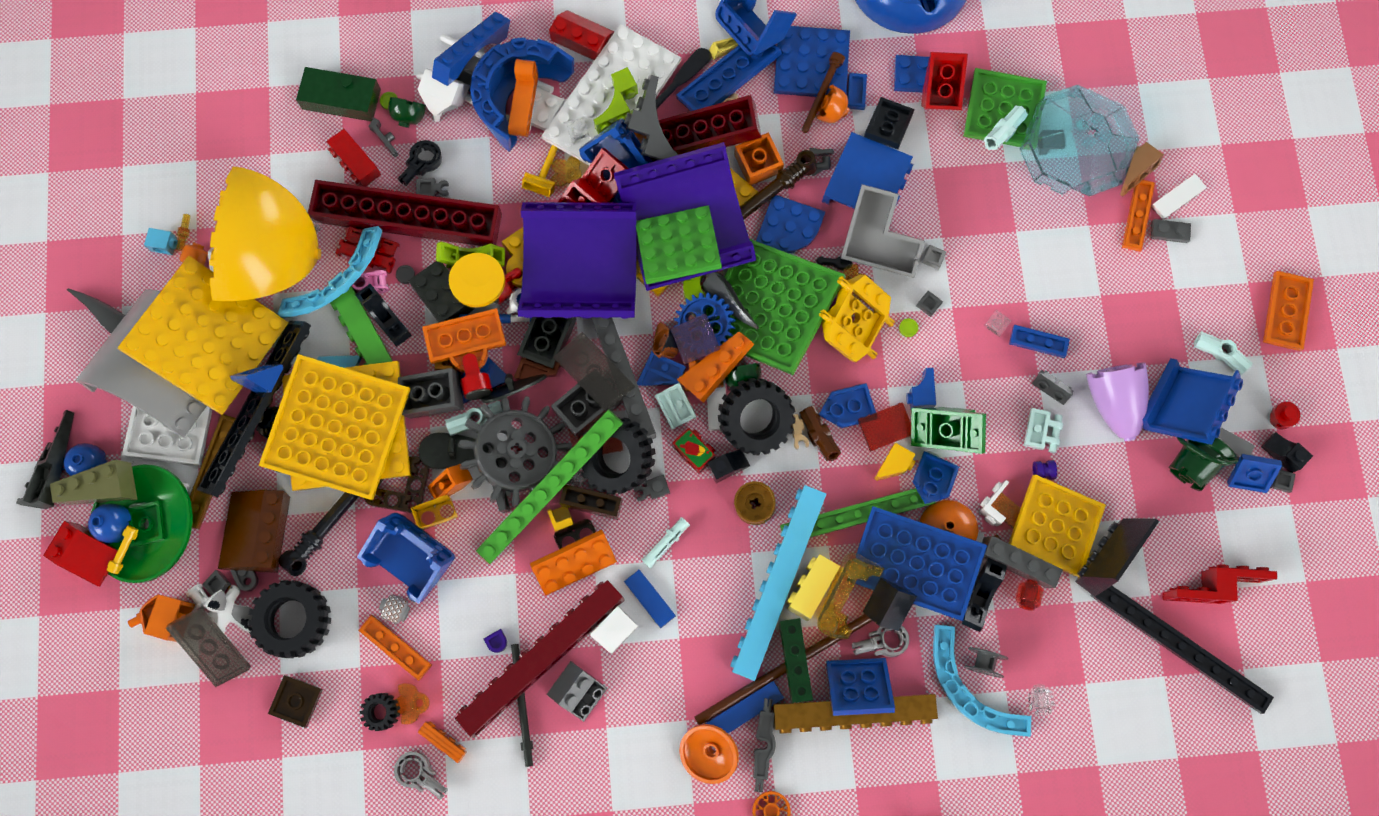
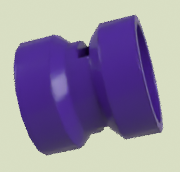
M1048 460L1046 463L1041 461L1033 462V475L1048 478L1049 480L1057 478V465L1054 460Z

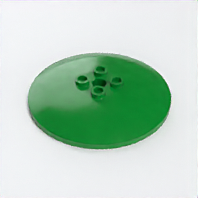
M147 464L132 466L137 500L95 502L91 511L92 513L93 510L104 504L122 505L131 515V521H129L128 526L139 529L136 540L132 539L122 560L124 565L119 574L108 573L111 577L127 583L149 582L167 573L184 553L192 530V505L183 483L169 470ZM148 519L149 526L147 529H145L144 523ZM122 541L109 544L119 549Z

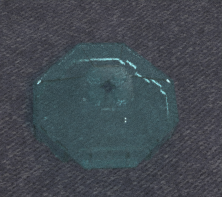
M1075 85L1046 95L1037 104L1033 119L1030 121L1026 131L1025 139L1020 146V151L1035 183L1040 185L1044 183L1052 187L1051 190L1062 195L1070 189H1074L1087 196H1092L1123 184L1139 142V136L1124 105L1080 85ZM1089 128L1096 130L1095 137L1092 134H1088Z

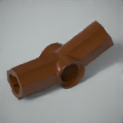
M815 406L807 407L799 412L808 430L807 434L812 444L818 447L826 461L832 462L836 460L841 451L833 440L827 424L821 420Z

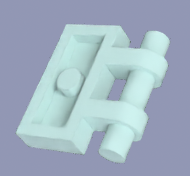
M1031 408L1023 446L1043 450L1046 443L1049 445L1048 452L1056 453L1057 446L1060 445L1059 434L1060 430L1063 429V416L1056 414L1054 420H1050L1051 412ZM1048 427L1052 428L1051 437L1047 436Z

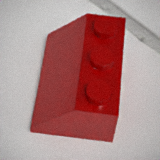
M566 10L556 16L549 29L551 41L595 61L614 34V31Z

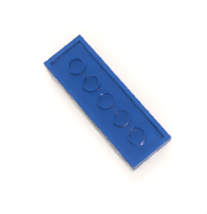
M738 45L676 94V97L690 111L722 103L782 55L781 49L774 45L759 55L752 56L746 54Z

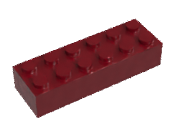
M751 95L659 120L665 138L678 155L723 142L726 147L762 138L756 104ZM651 158L653 162L658 161L657 159Z

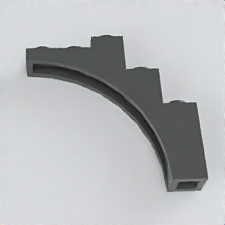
M650 75L648 79H644L642 85L644 90L643 97H639L636 107L639 110L633 109L630 113H627L624 124H627L626 130L646 136V139L643 138L640 146L642 155L662 160L678 154L668 143L659 124L656 110V89L659 77Z

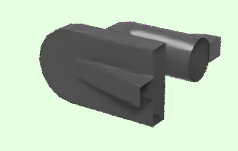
M809 148L815 156H822V162L817 163V170L812 176L823 170H829L831 168L830 156L825 155L834 154V150Z

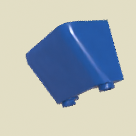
M622 118L579 149L581 158L588 163L593 162L601 148L607 149L629 169L653 162L650 157L642 155L640 141L632 131L625 129L627 124H624V119ZM608 170L603 172L604 178L609 180L611 177ZM619 192L612 200L613 203H622Z
M392 513L378 520L357 558L366 567L382 566L409 587L406 591L408 598L420 604L455 559V555L406 517L398 513Z

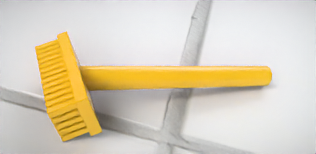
M551 145L539 176L525 172L522 179L523 189L531 190L549 198L554 194L555 182L547 180L546 176L558 150L557 147Z

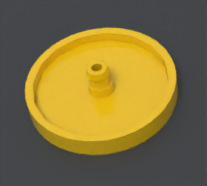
M471 253L463 256L453 265L449 274V286L454 297L460 303L469 307L479 308L490 305L499 298L504 290L505 275L499 262L492 256L484 253Z

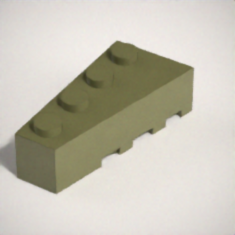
M121 460L109 461L50 484L53 503L77 505L137 500L131 462Z

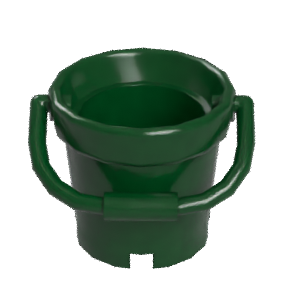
M1177 437V440L1183 447L1169 466V471L1184 484L1186 482L1189 484L1193 483L1190 488L1202 491L1225 466L1237 464L1239 461L1236 459L1234 451L1219 438H1215L1211 445L1188 439L1185 441L1183 438Z

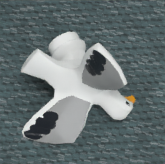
M230 585L226 594L221 589L214 593L204 604V607L211 612L204 613L200 618L201 625L209 631L212 630L211 634L221 640L224 638L225 628L232 622L248 633L253 631L252 627H248V620L252 619V615H248L249 610L253 608L234 603L240 594V589L235 585Z

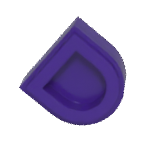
M502 629L483 638L488 649L494 653H500L507 647V638Z

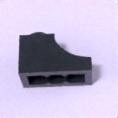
M1277 432L1273 433L1261 446L1274 459L1281 460L1282 466L1291 473L1301 470L1313 457L1300 443L1291 442Z

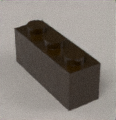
M565 485L559 503L561 507L618 520L623 501L621 497Z

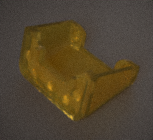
M853 552L846 554L840 564L841 567L816 612L819 630L830 638L848 639L853 631L847 626L846 620L849 616L842 613L841 610L857 579L867 581L870 576L880 577L884 570L880 565Z

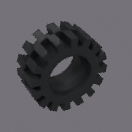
M388 693L370 695L369 698L364 700L365 704H361V708H364L360 711V714L364 716L360 718L361 722L365 721L366 723L363 725L369 727L371 731H382L392 728L393 724L398 721L396 717H400V713H397V710H400V706H396L399 702L393 700L394 696L388 695ZM378 704H382L386 709V716L382 720H378L374 715V709Z

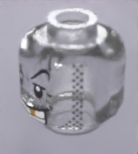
M1039 684L1034 685L1033 689L1027 693L1029 710L1035 713L1036 716L1052 714L1051 711L1055 709L1056 705L1054 693L1051 689Z

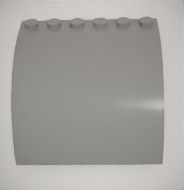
M145 289L75 381L91 392H95L99 388L117 396L155 418L179 437L184 438L204 411L206 405L117 349L161 292Z

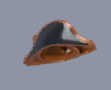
M660 321L654 336L653 353L658 358H674L682 350V344L679 343L678 336Z

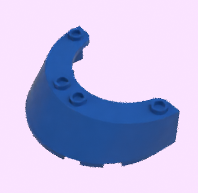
M515 38L511 39L510 42L501 45L500 43L481 57L472 74L470 92L474 109L496 140L508 152L517 143V136L508 134L509 123L506 118V104L509 96L515 90L516 78L514 67L516 59L535 61L538 69V78L565 82L574 73V58L554 44L541 39Z

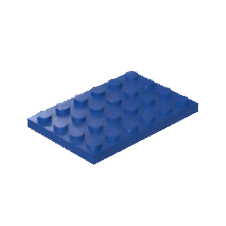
M872 506L848 582L874 590L880 578L883 577L917 595L913 603L914 605L963 621L987 545Z

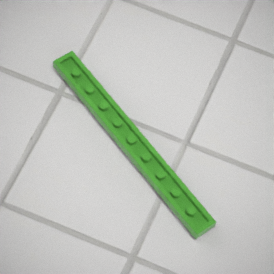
M607 410L482 543L476 552L491 564L622 426L623 422L613 412Z

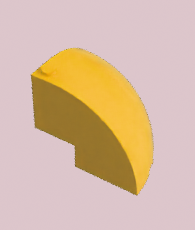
M233 166L225 180L226 184H228L226 190H221L219 206H216L214 221H217L215 232H211L210 247L214 249L211 252L209 265L213 266L214 277H210L212 300L216 301L256 299L283 291L305 278L321 258V249L318 246L313 222L298 199L273 179L253 170Z

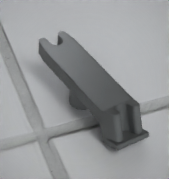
M372 117V122L368 127L379 137L394 157L398 156L397 151L390 143L395 137L391 132L384 136L379 130L381 127L380 121Z

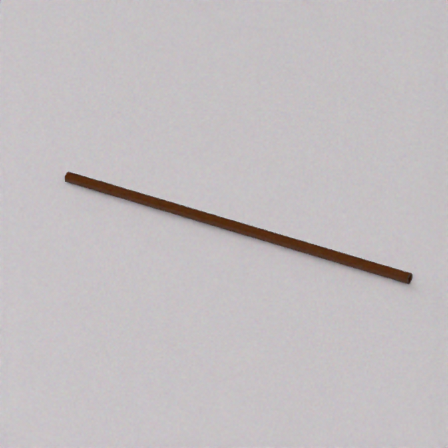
M997 534L994 535V537L1001 540V538ZM864 614L805 650L807 660L873 620ZM785 662L696 715L694 718L698 725L705 723L786 674Z

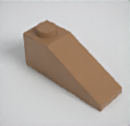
M1148 142L1144 143L1141 147L1137 146L1131 154L1133 157L1120 192L1122 197L1159 167L1164 154Z

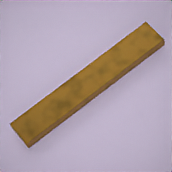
M221 415L189 496L193 512L192 528L200 530L213 497L198 491L197 488L236 419L234 417Z

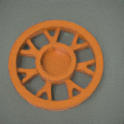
M767 791L760 794L752 807L753 816H756L757 810H763V816H779L780 810L786 811L787 816L791 815L788 800L782 794L775 791ZM768 795H775L774 803H769ZM761 798L767 803L764 807L758 804ZM783 799L786 804L779 808L776 803Z

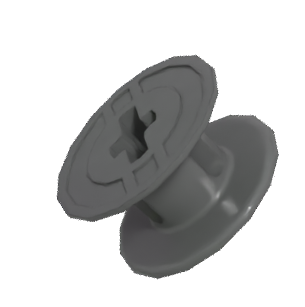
M968 647L970 651L977 653L975 666L965 665L964 668L988 676L1004 678L1003 675L995 672L997 659L1008 660V657L988 650Z

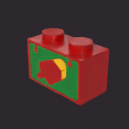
M688 428L672 443V447L699 474L707 467L708 462L715 459V449L709 443L705 444L701 440L702 436L695 429L692 431Z

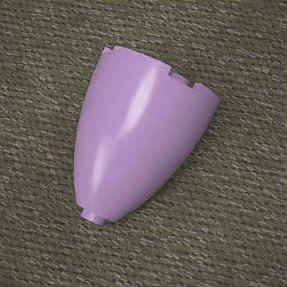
M1145 362L1136 363L1137 367L1135 365L1132 366V364L1098 370L1096 375L1092 374V372L1086 374L1098 411L1110 429L1119 438H1124V441L1135 440L1143 427L1142 419L1146 414L1149 398L1148 373Z

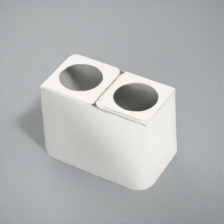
M618 605L590 636L608 652L613 654L638 626Z

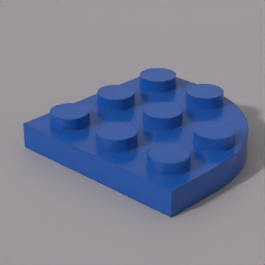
M775 195L770 201L756 241L786 253H794L804 247L806 248L816 238L825 211Z

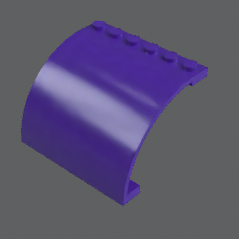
M724 142L614 173L622 203H636L637 221L708 205L710 208L722 269L646 284L637 235V258L646 291L756 261L754 246L749 239L736 195Z
M522 202L523 278L521 298L517 310L518 317L635 318L636 203Z

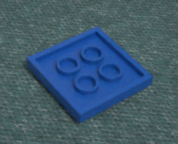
M886 658L826 661L833 716L895 713Z

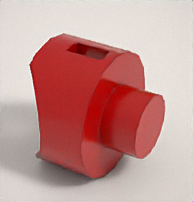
M1279 403L1271 411L1270 423L1277 429L1292 427L1300 420V410L1294 403Z

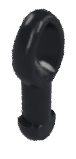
M820 256L816 259V263L821 266H834L841 271L848 270L853 265L852 261L841 259V257L832 259Z

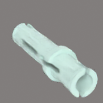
M680 517L670 530H666L664 537L642 561L651 569L675 541L678 542L679 537L690 524Z

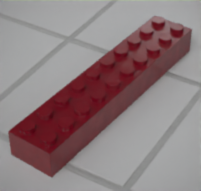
M315 180L308 214L314 223L353 227L356 229L379 226L383 230L382 232L476 246L496 245L502 217L499 205Z

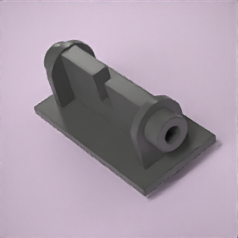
M1041 370L1032 384L1064 405L1073 395L1072 387H1069L1062 381L1056 383V377L1048 373V371L1044 372Z

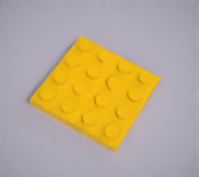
M1032 475L1008 544L1057 566L1066 573L1079 577L1077 572L1083 565L1086 566L1087 558L1089 557L1106 505L1038 475Z

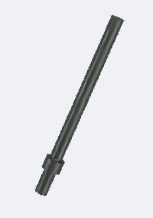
M519 644L511 645L513 664L520 659ZM524 692L517 698L522 742L520 744L521 751H524L525 767L533 766V741H530Z

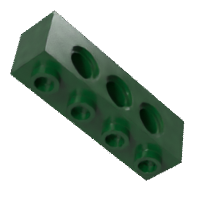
M798 618L780 621L779 629L791 703L812 701L813 697L801 620Z

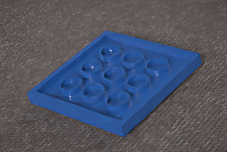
M791 26L784 39L777 43V47L781 49L782 55L776 59L774 94L816 97L830 67L829 58L832 52L842 54L845 60L843 65L836 69L830 85L840 88L846 94L850 30ZM830 88L827 89V93L825 95H828L829 91L831 90Z

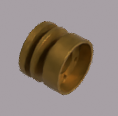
M752 481L745 483L738 489L735 494L734 505L737 515L742 521L750 525H760L771 519L775 512L776 500L769 486L762 482ZM758 500V504L761 506L752 509L750 502Z

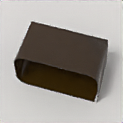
M584 519L554 533L553 537L558 548H563L562 540L566 536L573 537L575 542L580 540L579 534L584 528H589L595 533L596 530L591 520Z

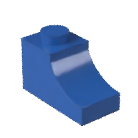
M925 368L921 383L916 387H912L909 393L906 394V402L910 404V410L913 407L934 408L936 406L934 368Z

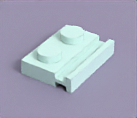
M680 383L655 395L671 429L697 417Z

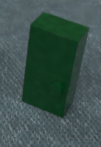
M305 67L296 101L302 110L372 122L381 88L377 80L373 78Z

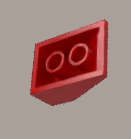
M930 52L921 107L925 109L962 110L968 59L967 53Z
M64 521L43 556L57 566L100 587L109 573L107 565L110 560H114L118 549L109 543L95 539L90 531L82 525Z

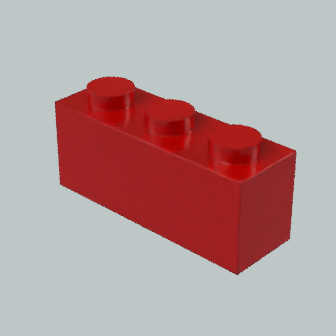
M344 128L326 141L330 147L328 149L330 154L334 158L338 157L341 160L339 164L345 171L349 170L352 173L350 177L356 184L360 183L366 187L381 175L377 166Z

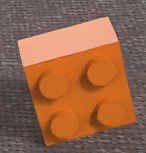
M769 132L763 134L762 138L735 146L734 156L749 185H754L776 176L778 170L784 167V163Z

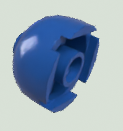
M88 443L77 444L66 453L64 468L67 474L72 476L107 463L104 455L105 452L96 445Z
M104 504L93 510L89 516L88 529L91 535L99 541L118 543L124 538L122 533L129 525L131 515L122 505Z

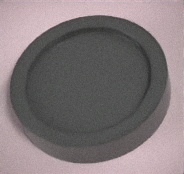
M408 265L400 266L396 271V278L402 284H409L408 280L415 276V271Z

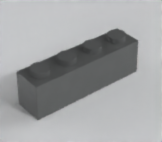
M994 536L983 538L982 543L987 545L983 559L991 558L1007 566L1006 570L1044 588H1056L1063 569Z

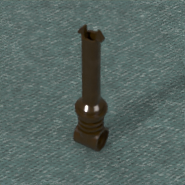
M803 150L797 155L794 163H791L785 169L778 170L774 181L740 206L743 220L783 189H793L796 181L798 182L800 178L802 179L804 176L814 174L817 170L814 153L810 150Z

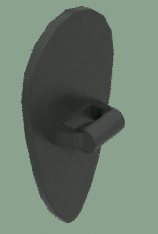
M506 374V384L493 389L489 396L483 397L481 400L483 403L501 400L541 382L547 376L546 374L513 381V376Z
M433 433L425 437L420 443L419 456L421 461L430 468H449L466 460L474 459V450L458 447L459 440L475 441V439L458 434L450 436L449 433ZM484 445L482 449L485 453H488L489 448L487 445Z

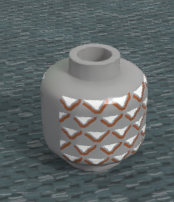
M393 594L387 599L383 598L379 609L382 610L381 617L394 624H398L401 621L404 622L410 611L408 601Z

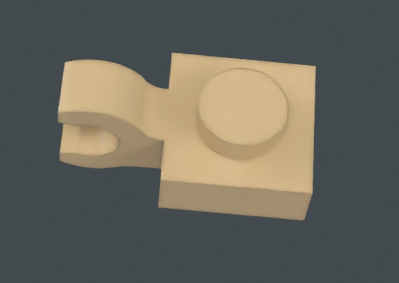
M798 414L793 415L796 417L795 424H791V427L794 429L792 436L794 438V447L797 450L799 449V441H803L807 448L809 447V440L802 435V430H804L803 420L799 419Z

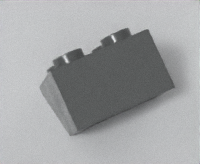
M570 661L547 695L558 705L584 722L608 688Z

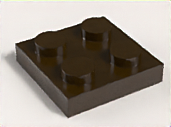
M284 675L268 714L307 728L323 689Z

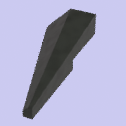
M64 411L59 427L56 426L54 430L56 435L53 442L47 443L34 467L30 482H27L24 486L27 489L23 498H18L16 504L40 509L54 507L50 484L60 480L74 418L73 412Z

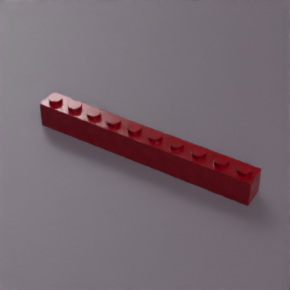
M608 580L600 582L594 588L595 592L590 596H584L579 601L580 605L575 610L572 608L564 615L565 619L563 621L553 624L549 629L550 632L545 637L542 635L534 642L535 646L532 649H526L519 656L520 659L515 664H509L503 670L504 674L500 678L495 677L488 684L489 688L484 692H478L473 697L474 701L469 706L464 705L458 710V716L455 717V720L470 737L475 738L600 624L618 605L625 601L624 597Z

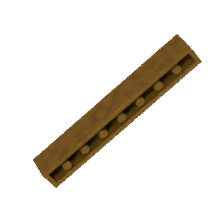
M936 694L893 697L895 713L833 716L831 701L773 705L774 729L779 730L780 733H792L791 729L799 728L800 732H811L812 727H820V731L832 730V726H840V729H852V725L860 724V728H871L872 723H880V727L892 726V722L899 721L900 725H913L912 721L920 720V724L933 723L932 719H938Z

